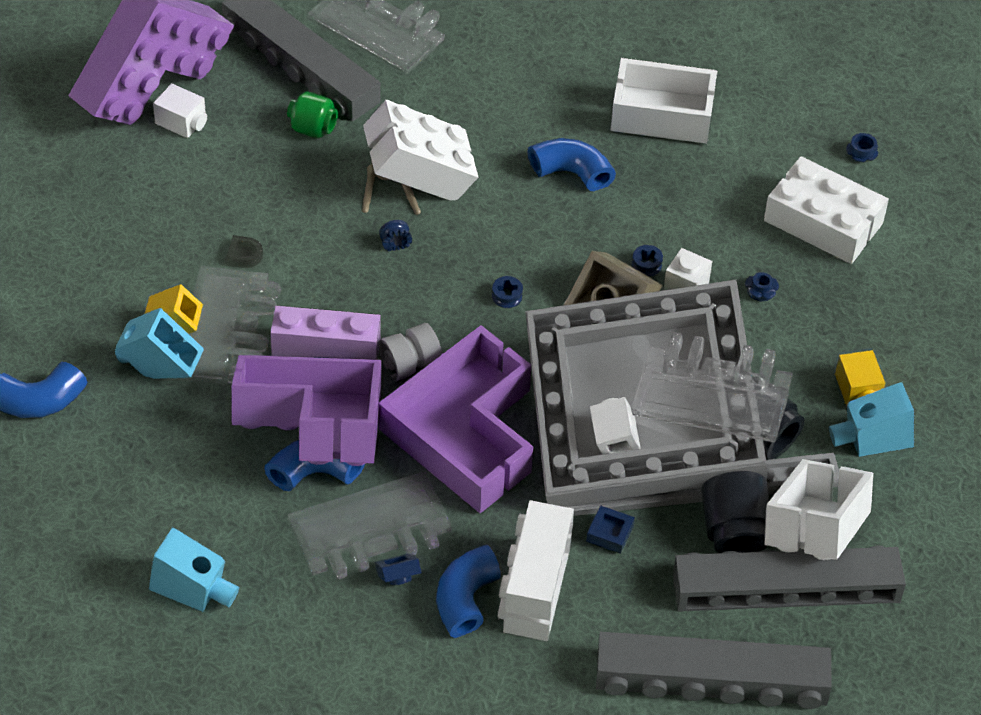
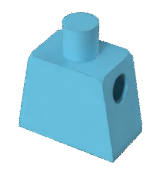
M159 308L132 319L126 324L116 345L115 355L119 362L130 363L146 377L153 379L189 378L192 376L204 348L167 313Z
M903 383L891 385L850 401L847 404V421L829 426L833 445L836 447L853 442L859 457L914 447V409Z
M173 527L154 555L149 590L199 611H204L210 599L230 607L237 596L239 587L222 578L225 561L221 556Z

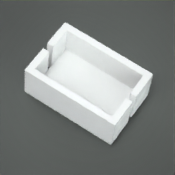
M621 58L613 102L611 131L707 144L717 70Z
M385 100L363 125L368 147L373 148L370 151L374 172L377 175L450 201L458 200L478 179L474 158L470 153L471 148L466 130L458 125L449 124L436 119L432 115L420 113L406 105H399L389 100Z
M801 156L787 172L786 178H783L768 196L764 221L852 264L866 246L867 241L871 240L883 224L889 198Z
M802 459L766 505L765 545L777 547L783 552H796L801 548L804 549V553L811 554L818 559L837 560L871 512L873 472L841 466L839 469L837 502L832 501L834 465Z
M530 500L526 515L519 514L515 536H517L516 544H511L507 562L509 571L508 575H503L499 592L501 602L498 618L504 619V633L548 641L570 552L574 509Z

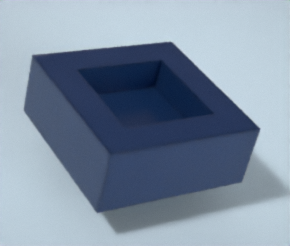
M600 505L587 532L586 542L621 554L633 529L635 517Z
M412 553L375 562L379 578L384 582L390 581V585L410 582L412 575L422 573L419 559Z

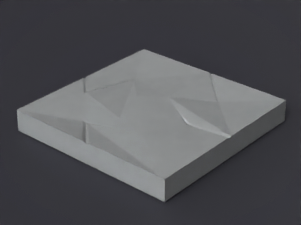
M736 280L525 311L547 504L569 507L700 488L710 478L734 471L755 472L768 478L767 462ZM625 397L635 415L641 449L602 454L596 444L590 406L600 404L609 398L619 399Z

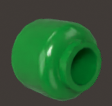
M304 92L297 99L291 100L287 109V117L291 118V127L294 131L319 139L333 131L337 122L338 111L334 109V103L331 99L312 92Z

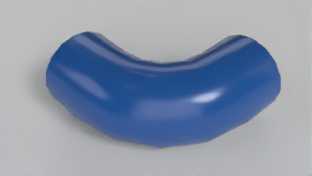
M567 138L547 140L529 146L527 150L529 162L539 178L558 171H569L577 174L588 190L596 191L608 187L616 176V172L608 159L594 146L580 140Z
M67 362L58 363L48 377L37 383L22 382L7 373L0 374V411L20 418H42L62 411L87 386V379L78 368Z
M298 440L276 453L265 465L264 470L268 479L274 485L284 491H291L304 477L312 473H327L346 484H351L362 472L365 464L352 466L333 458V462L321 465L312 464L309 461H299Z
M488 545L470 550L452 561L439 579L436 603L442 622L450 637L457 638L475 631L483 623V616L473 599L474 593L480 587L499 580L501 577L497 558Z

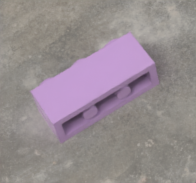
M275 306L271 327L272 356L378 359L379 340L381 339L380 315Z

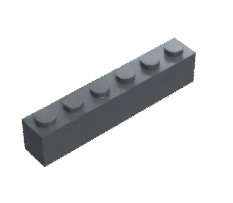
M225 0L222 2L223 17L234 25L230 33L236 32L244 39L250 49L255 50L257 48L265 55L271 65H279L283 68L292 81L296 83L300 81L308 87L310 92L331 99L334 103V109L338 111V116L344 115L353 122L381 103L380 81L273 1Z
M880 545L869 548H845L837 560H821L811 554L804 553V549H799L796 552L773 550L746 553L726 551L720 554L692 552L685 555H676L673 569L678 612L901 603L906 586L899 547H884Z
M600 631L597 650L596 689L605 690L606 693L611 695H622L629 691L643 692L645 696L650 698H660L665 696V694L682 695L684 699L690 701H698L704 697L721 698L722 701L730 704L739 703L743 700L760 701L765 706H777L783 702L797 703L805 709H815L821 705L827 706L831 693V648Z

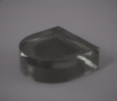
M233 235L225 259V265L238 268H252L258 265L263 258L261 243L254 238Z

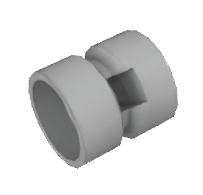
M422 323L407 329L405 336L399 333L379 340V351L386 369L389 368L396 371L395 374L390 375L394 382L411 377L412 374L416 373V368L421 371L442 355L439 340L428 323Z

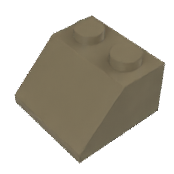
M591 251L564 305L657 292L661 290L663 285L606 252Z

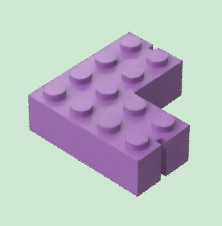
M122 0L68 96L95 117L108 120L114 119L117 122L131 125L142 115L144 106L152 92L158 87L165 70L197 79L206 76L217 56L214 54L216 49L221 50L226 44L234 25L211 7L191 0Z
M480 325L378 403L379 430L481 514L503 496L504 488L509 491L531 473L533 446L497 418L530 392L531 364L509 347L503 353V342Z
M238 355L232 381V425H241L248 429H256L261 426H277L283 430H293L299 427V461H309L312 464L321 465L333 462V458L352 466L374 463L379 419L378 403L381 400V360Z

